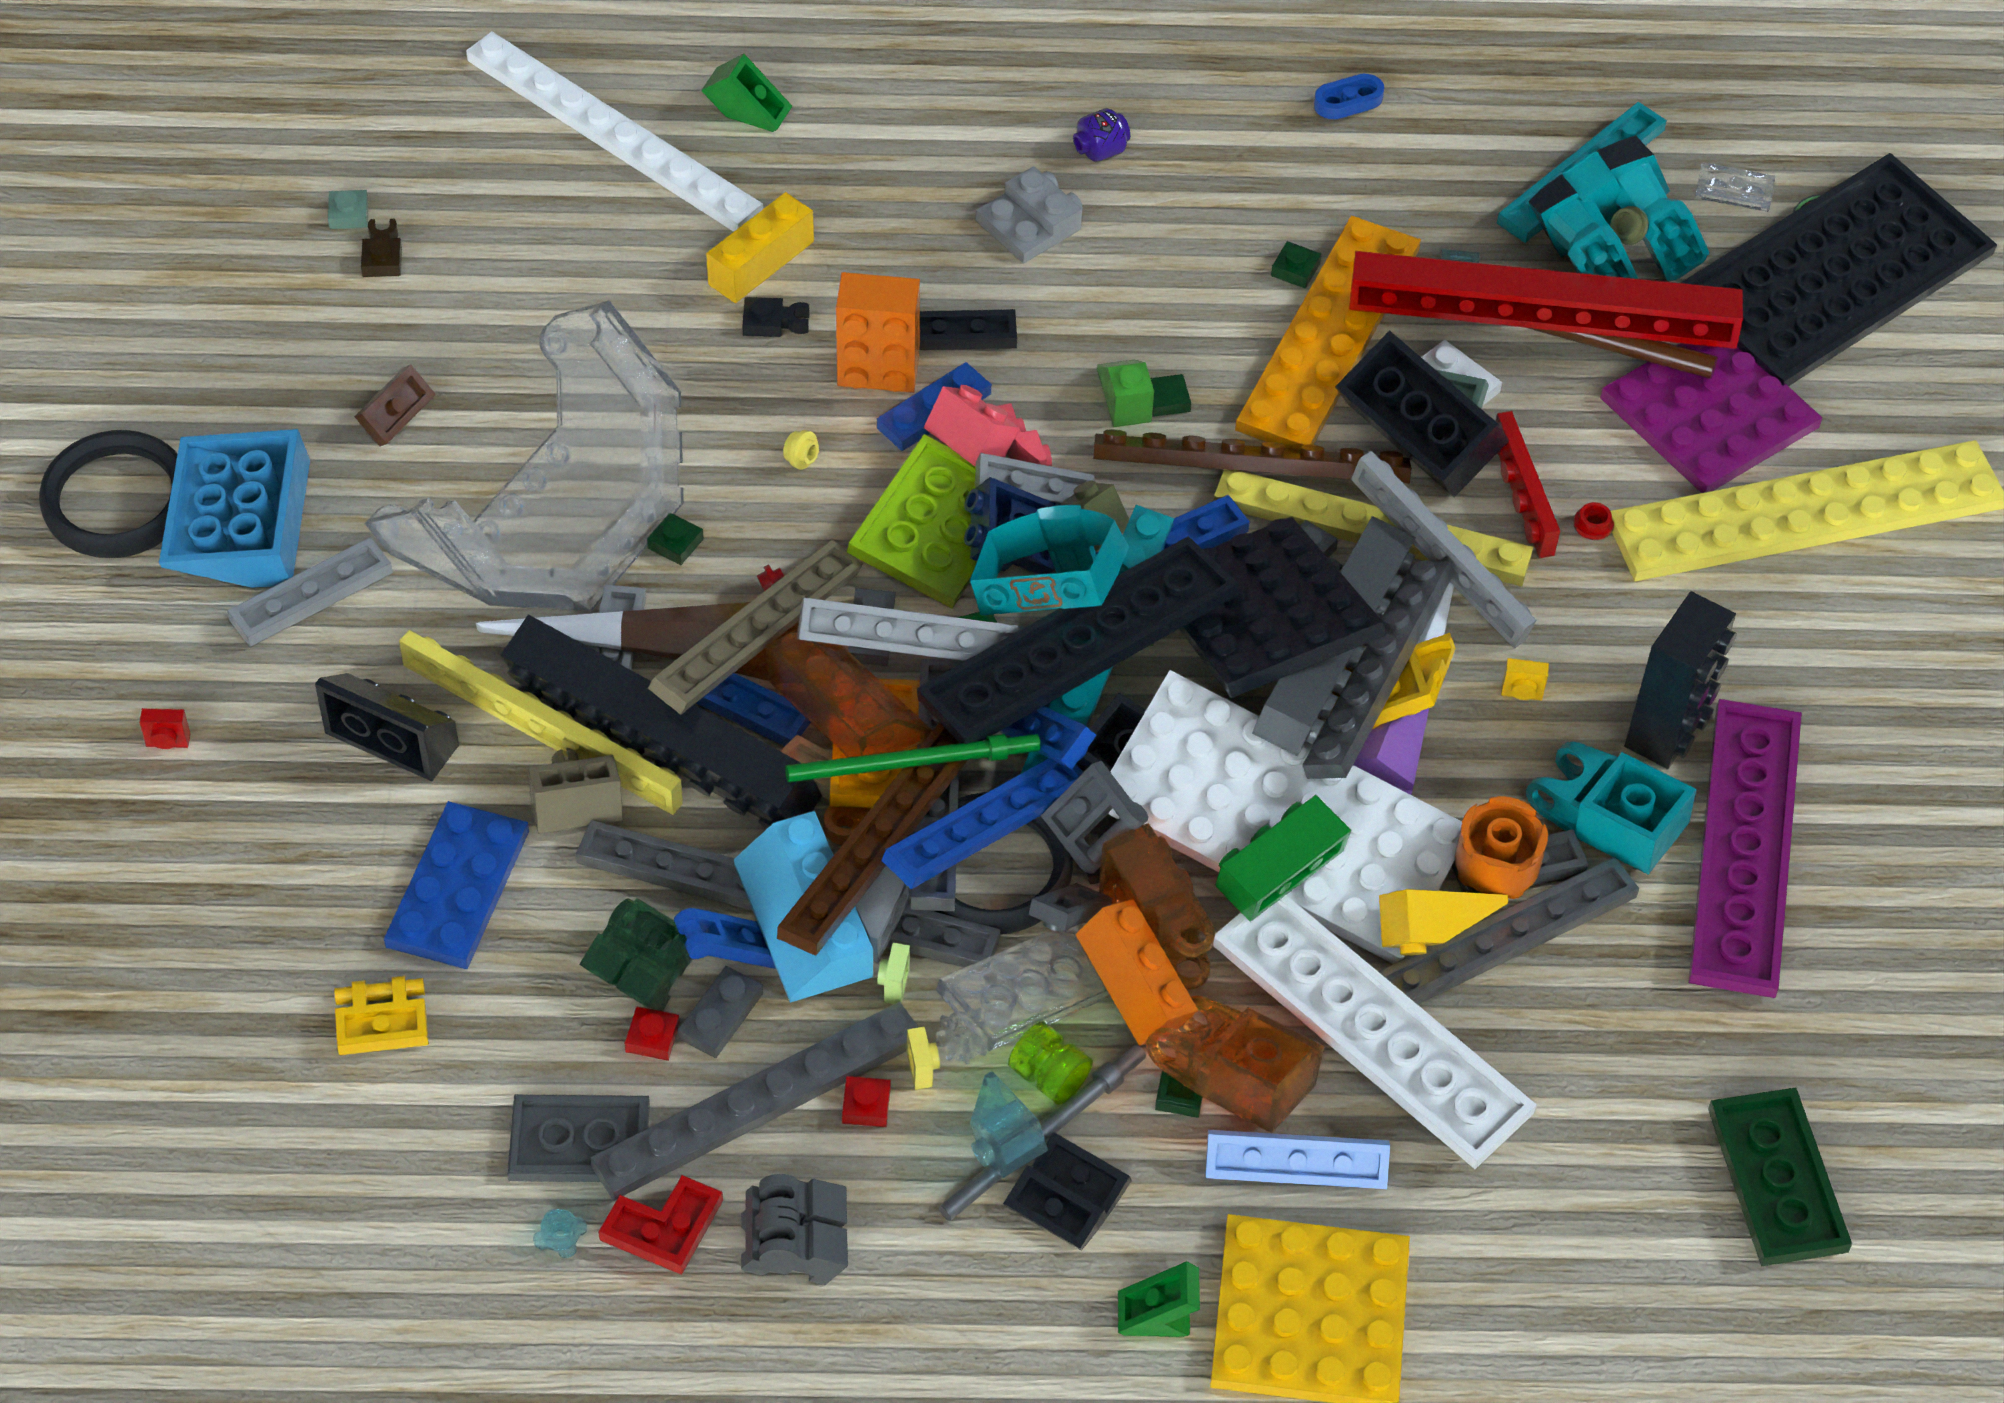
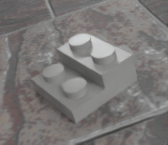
M1033 166L1005 182V193L977 209L976 221L1024 264L1081 230L1083 207L1076 194L1070 192L1066 195L1058 188V182L1051 172L1045 171L1041 173Z

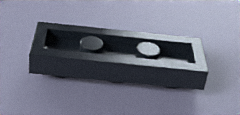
M1015 309L920 311L919 350L1017 348Z

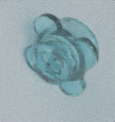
M549 1210L542 1219L541 1231L534 1234V1245L540 1250L548 1248L556 1251L562 1258L572 1257L577 1251L576 1243L579 1237L587 1232V1224L583 1218H576L567 1210ZM558 1231L565 1232L563 1236L556 1235Z

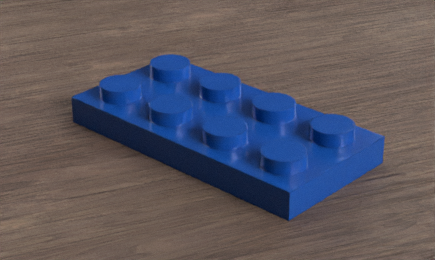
M448 801L384 937L385 947L468 969L528 836V822Z

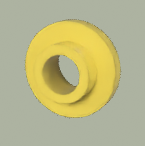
M808 430L792 432L786 439L783 448L785 460L790 462L792 467L800 470L812 464L819 453L817 437Z

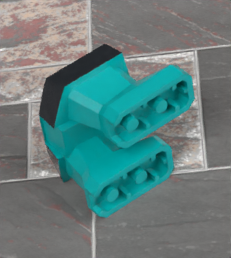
M1636 135L1596 150L1552 180L1528 201L1538 222L1560 257L1568 254L1576 273L1638 279L1620 238L1610 226L1613 215L1618 210L1628 206L1640 208L1647 215L1648 230L1642 240L1667 281L1680 279L1704 263L1710 253L1693 214L1684 202L1667 198L1666 194L1670 192V189L1655 155Z

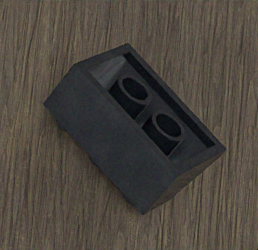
M349 673L321 677L315 683L325 734L429 781L435 779L459 746L456 723L450 716L442 711H432L418 705L406 695H396L382 689L370 679L362 680Z

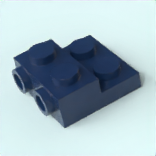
M989 477L978 487L972 489L965 500V510L971 513V524L964 535V543L971 547L970 559L978 561L990 530L1017 518L1036 513L1037 509L1056 506V503ZM1048 550L1003 564L1000 570L1004 572L1012 565L1040 575L1053 573L1055 567Z

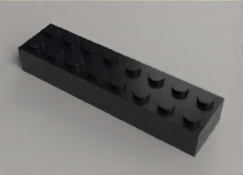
M529 614L500 655L509 667L508 675L520 684L518 690L521 692H530L539 700L541 698L553 704L552 709L564 711L571 715L573 719L576 716L587 723L585 726L590 730L597 729L607 737L610 735L621 741L619 744L621 747L634 749L641 756L644 754L655 760L654 765L659 768L666 767L676 775L679 773L690 779L689 785L703 795L710 796L713 792L725 799L723 803L734 812L745 816L748 811L759 817L758 822L766 829L775 822L812 812L822 797L814 779L787 782L785 766L800 764L801 762L696 705L691 706L683 714H679L648 689L651 683L650 680Z

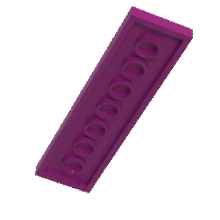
M1725 699L1718 700L1715 713L1688 983L1776 998L1780 980L1801 712Z

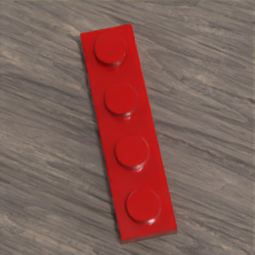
M1512 411L1497 413L1495 421L1509 439V442L1497 453L1501 461V475L1503 481L1509 483L1513 491L1512 499L1515 511L1521 513L1525 521L1526 539L1529 544H1534L1539 558L1555 556L1560 528Z

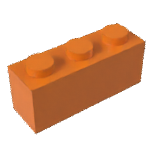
M1134 899L1103 907L1075 934L1139 1046L1170 1037L1199 1011Z

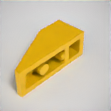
M1413 889L1379 895L1382 947L1400 948V955L1404 956L1426 954L1427 946L1447 942L1508 904V895Z

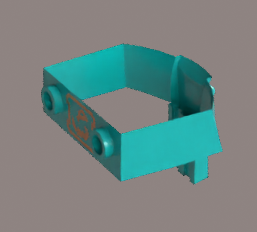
M1059 505L1037 509L1036 513L1017 518L990 530L970 579L980 615L1102 606L1118 576L1129 549L1115 520L1096 511L1081 509V505ZM1094 545H1102L1098 554H1096ZM1048 550L1057 572L997 578L1003 564Z

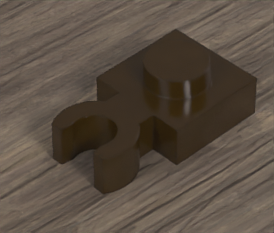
M394 218L390 219L389 227L384 230L376 228L375 219L369 220L368 231L370 239H362V277L401 276L402 244L401 238H398L397 223Z

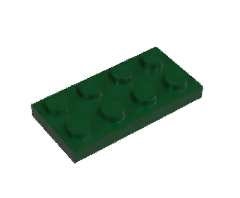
M1797 1088L1711 1100L1708 1111L1761 1267L1849 1253L1852 1241Z

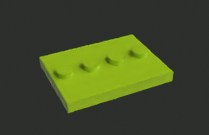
M924 434L849 542L847 553L953 609L969 585L977 561L970 559L971 547L964 543L965 532L971 524V513L965 510V500L969 492L975 489L976 466H973L948 446Z

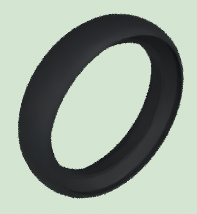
M131 430L99 432L69 445L50 463L44 473L40 486V509L49 530L68 548L99 558L132 556L160 544L163 541L170 497L163 510L145 525L123 533L99 534L86 531L71 523L60 509V495L66 481L81 466L95 459L116 454L138 455L154 461L168 474L172 489L178 454L170 445L149 434Z
M987 792L970 794L959 798L958 809ZM1039 816L1026 825L1034 829L1048 845L1053 859V870L1047 884L1035 897L1069 886L1073 872L1072 856L1044 819ZM955 898V911H935L1000 929V934L1018 932L1042 921L1028 915L1032 899L1012 908L989 910L970 906Z

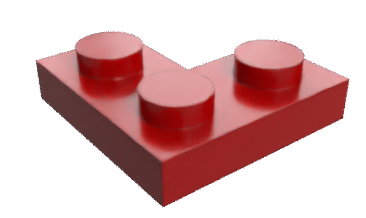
M681 1175L661 1212L619 1195L599 1230V1239L602 1242L682 1275L723 1202V1192Z

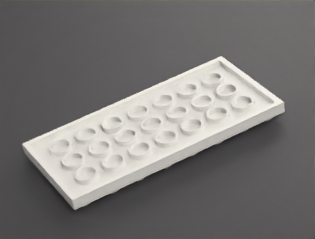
M1169 670L1110 771L1131 800L1140 804L1148 814V821L1138 830L1219 872L1220 867L1218 865L1228 852L1234 848H1238L1241 851L1250 844L1251 838L1260 828L1267 824L1273 827L1280 822L1282 815L1291 805L1298 801L1304 804L1314 795H1317L1352 831L1344 851L1289 892L1287 896L1329 931L1392 964L1404 959L1405 956L1400 955V948L1382 947L1379 895L1405 889L1439 891L1455 860L1462 821L1354 765L1346 778L1307 779L1302 765L1314 744L1306 741L1299 755L1296 756L1252 734L1259 718L1258 715ZM1113 809L1108 813L1116 819L1120 818Z

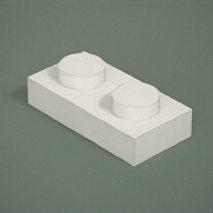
M1443 340L1421 357L1436 370L1486 379L1489 387L1483 405L1501 391L1502 382L1446 340Z

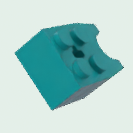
M1574 741L1562 744L1556 753L1555 762L1568 778V781L1550 777H1537L1526 788L1528 802L1540 815L1565 831L1573 829L1577 839L1647 875L1650 874L1689 824L1697 790L1623 752L1617 757ZM1567 754L1577 757L1582 762L1583 767L1572 763L1568 759ZM1538 790L1552 797L1554 803H1549L1541 798Z

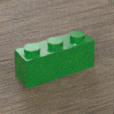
M1314 795L1304 804L1298 801L1284 812L1280 822L1273 827L1268 824L1263 826L1253 835L1249 845L1241 851L1238 848H1234L1222 858L1218 865L1220 871L1215 886L1251 922L1341 854L1346 847L1352 830L1317 795Z

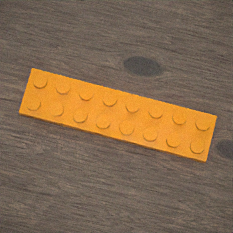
M1351 215L1236 420L1235 431L1265 442H1279L1289 449H1301L1302 445H1314L1340 397V393L1335 386L1358 364L1385 314L1349 310L1355 251L1416 257L1420 249L1421 239Z

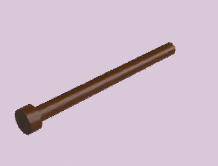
M1528 328L1708 379H1712L1718 360L1717 356L1662 341Z

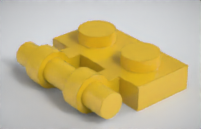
M406 976L392 977L391 982L366 984L365 980L353 981L352 986L334 988L336 1005L353 1003L351 1007L335 1008L339 1055L429 1045L424 998L408 1000V997L425 995L424 978L406 980ZM393 999V1002L368 1004L369 1001Z

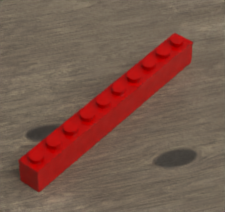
M1355 251L1349 310L1737 349L1743 321L1742 289Z

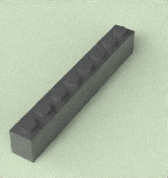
M1372 516L1343 566L1341 574L1382 619L1391 602L1385 597L1393 599L1403 580L1398 574L1405 577L1416 555L1409 551L1416 537ZM1359 646L1280 678L1266 701L1252 734L1296 756L1299 755L1306 741L1314 744L1324 725V721L1318 718L1321 716L1328 719L1338 699L1337 696L1332 694L1333 691L1341 695L1352 673L1346 670V668L1355 669L1365 648Z

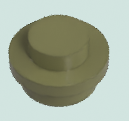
M1628 206L1618 210L1613 215L1610 226L1620 238L1622 244L1634 245L1640 242L1646 235L1648 218L1642 209Z

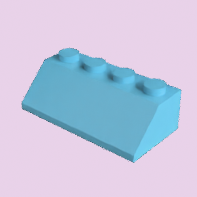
M815 811L773 823L734 859V866L790 1003L873 977V947L856 907L851 910L817 956L777 939L778 925L834 856Z

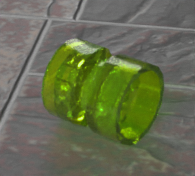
M1044 1021L1031 1026L1023 1034L1008 1059V1066L1029 1083L1037 1080L1036 1088L1057 1105L1066 1102L1079 1090L1088 1077L1093 1065V1060L1074 1044L1064 1045V1037Z

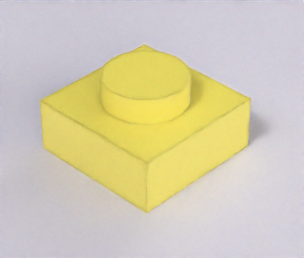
M925 1027L907 1029L906 1053L915 1090L933 1087V1070L940 1069L936 1042L928 1043Z

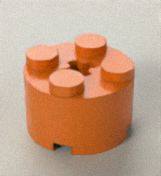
M1506 796L1489 798L1487 803L1479 806L1475 804L1470 807L1462 820L1455 852V864L1460 882L1485 894L1508 895L1509 899L1521 897L1525 890L1531 887L1538 878L1548 841V830L1545 823L1542 825L1536 816L1537 811L1522 800Z

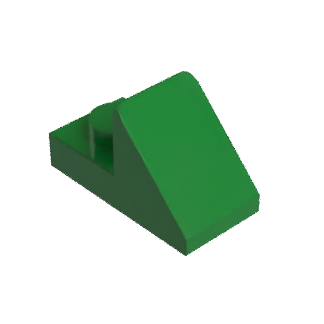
M1186 1261L1119 1290L1118 1333L1124 1336H1188L1190 1334V1314L1200 1310L1199 1267Z

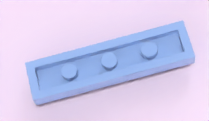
M1208 1129L1205 1176L1211 1179L1387 1189L1390 1143L1389 1140Z

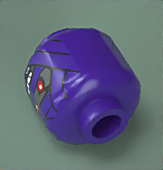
M1104 108L1083 116L1078 120L1077 133L1073 134V142L1079 154H1086L1090 160L1100 162L1125 151L1127 141L1131 137L1130 128L1127 120L1121 113Z

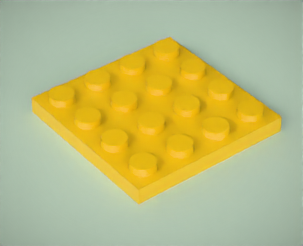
M1228 1214L1210 1388L1329 1403H1399L1410 1236Z

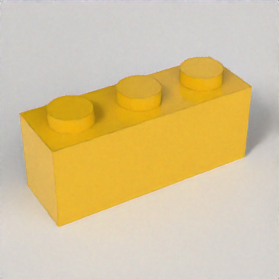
M787 192L783 193L706 253L708 285L736 304L814 242L813 210Z

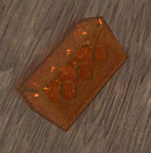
M798 629L766 645L769 682L847 758L910 750L923 743L933 731L842 645L797 639Z

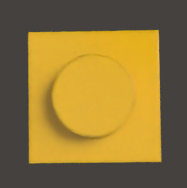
M1507 658L1502 680L1501 696L1515 697L1520 700L1532 699L1542 701L1548 678L1549 663Z

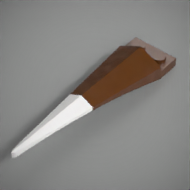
M750 602L538 617L536 619L585 645L619 649L676 660ZM525 618L484 621L476 623L477 630L481 633L514 636ZM799 621L734 673L766 681L809 680V641L797 639Z

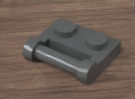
M1102 761L1091 764L1041 815L1079 867L1089 874H1094L1104 864L1103 858L1132 829L1138 830L1148 821V814L1140 804L1131 800ZM1113 809L1120 818L1092 846H1089L1083 838Z

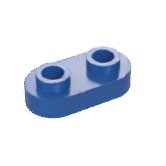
M1358 74L1321 85L1315 92L1314 109L1324 118L1340 119L1377 108L1383 101L1384 83L1380 78L1372 74Z

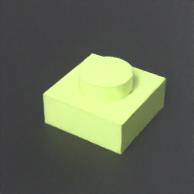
M893 943L889 959H881L877 984L884 985V1003L896 1004L901 1002L902 1004L910 970V945Z

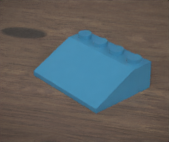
M298 429L180 437L159 559L161 568L251 588L276 586L294 576L310 466V458Z

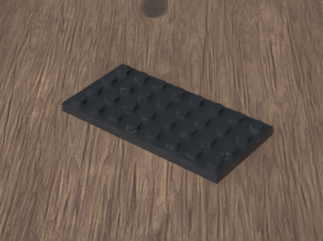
M1889 153L1681 283L1742 289L1743 321L1737 347L1742 352L1751 354L1755 359V363L1769 375L1776 377L1782 386L1785 384L1790 386L1992 256L1997 244L1893 154Z

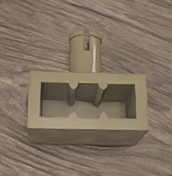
M566 748L569 760H565L563 750L560 749L552 756V764L528 767L531 808L538 834L588 826L591 820L604 824L623 821L621 782L613 755L579 760L575 750Z

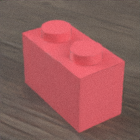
M961 385L960 388L943 386L923 428L973 466H976V460L980 453L1006 457L1019 430L1017 425L1007 419L1008 413L996 405L985 403L981 400L982 394L970 386Z

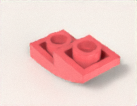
M1011 403L998 405V407L1008 413L1007 419L1019 427L1007 456L1010 459L1052 467L1050 448L1048 444L1042 445L1037 430L1026 431L1023 419L1016 418Z

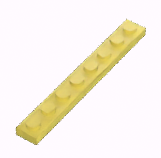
M1224 469L1214 495V501L1229 495L1243 514L1269 521L1286 519L1292 516L1299 525L1307 520L1334 537L1353 543L1358 542L1372 516L1396 527L1377 506L1239 470ZM1447 525L1448 530L1463 545L1468 546L1474 552L1476 559L1490 573L1498 576L1502 582L1523 586L1532 556V546ZM1412 544V547L1409 552L1416 555L1415 559L1422 561L1428 560L1420 552V550L1414 544Z
M409 630L399 640L403 666L554 750L562 749L563 754L567 757L566 748L575 750L579 760L613 755L621 787L672 815L683 804L681 779L666 767L659 768L645 760L634 749H625L610 741L601 731L597 729L590 730L576 722L568 713L561 710L556 711L541 703L534 694L530 692L523 693L510 686L501 676L495 673L489 674L474 666L465 656H456L441 648L430 637L423 638Z

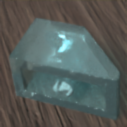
M993 1071L986 1074L970 1121L976 1140L971 1144L975 1156L984 1167L991 1165L1004 1178L1047 1152L1048 1149L1039 1120Z

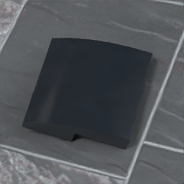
M1053 1132L1032 1167L1026 1166L1003 1204L1082 1251L1112 1212L1132 1180L1126 1173Z

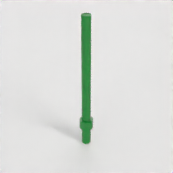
M1005 734L986 736L985 741L968 744L961 743L792 764L785 766L787 782H796L979 758H988L989 761L1005 760L1011 754L1040 751V739L1038 734L1006 738Z

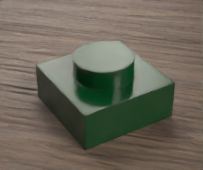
M1287 241L1272 265L1271 276L1306 289L1320 265L1321 253Z
M670 512L647 538L648 549L682 565L703 541V529Z

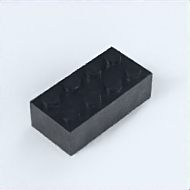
M1390 330L1335 386L1352 409L1454 498L1509 442L1502 428L1494 419Z
M1692 591L1689 592L1651 647L1625 741V748L1666 769L1670 768L1677 756L1684 758L1687 755L1695 739V736L1692 734L1696 728L1704 730L1713 714L1714 708L1710 707V705L1714 702L1721 688V683L1717 681L1727 667L1729 658L1725 657V655L1729 652L1737 635L1736 632L1732 631L1736 613Z

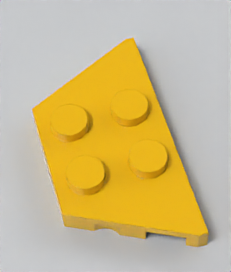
M1450 633L1416 644L1373 728L1407 715L1417 714L1435 705L1456 649ZM1346 668V670L1353 673L1354 670ZM1333 691L1332 694L1337 696L1339 699L1340 694Z

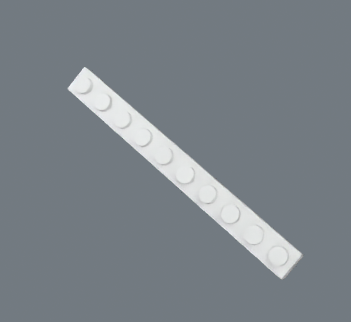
M491 31L466 50L468 62L733 232L763 210V203L494 32Z

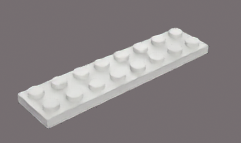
M1287 895L1251 922L1240 912L1213 936L1212 945L1474 1169L1535 1113L1536 1103Z

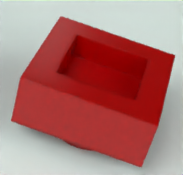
M142 708L140 726L146 747H157L160 749L189 747L191 733L184 709Z
M636 1006L625 1040V1052L669 1061L680 1025L679 1014Z
M846 1076L842 1124L887 1127L891 1079Z

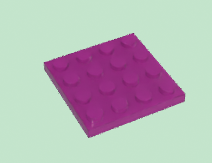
M1680 343L1677 346L1718 357L1712 379L1646 362L1603 387L1600 396L1615 413L1701 493L1716 490L1820 427L1823 418L1786 384L1782 386L1776 377L1769 375L1755 363V359L1751 354L1742 352L1738 347L1733 349Z

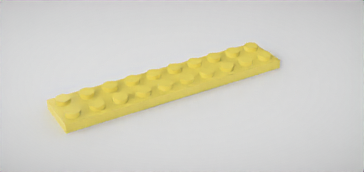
M1973 440L1612 510L1611 514L1614 522L1612 534L1634 582L2000 510L2004 509V490L1978 442Z

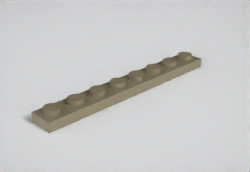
M830 540L654 676L648 689L679 714H683L795 625L800 618L802 597L826 600L853 579L860 571L863 563L847 553V550L834 540Z

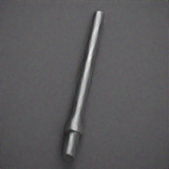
M1135 1044L1113 1063L1106 1062L1093 1073V1079L940 1205L939 1210L941 1214L951 1221L1045 1143L1053 1132L1057 1133L1103 1093H1112L1124 1083L1123 1077L1146 1059L1143 1049Z

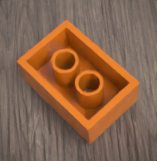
M841 273L836 304L837 386L889 390L893 392H915L920 347V279Z

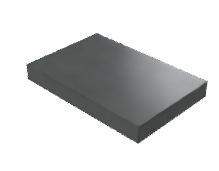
M514 1094L507 1172L508 1180L523 1182H601L591 1167V1157L649 1128V1096Z

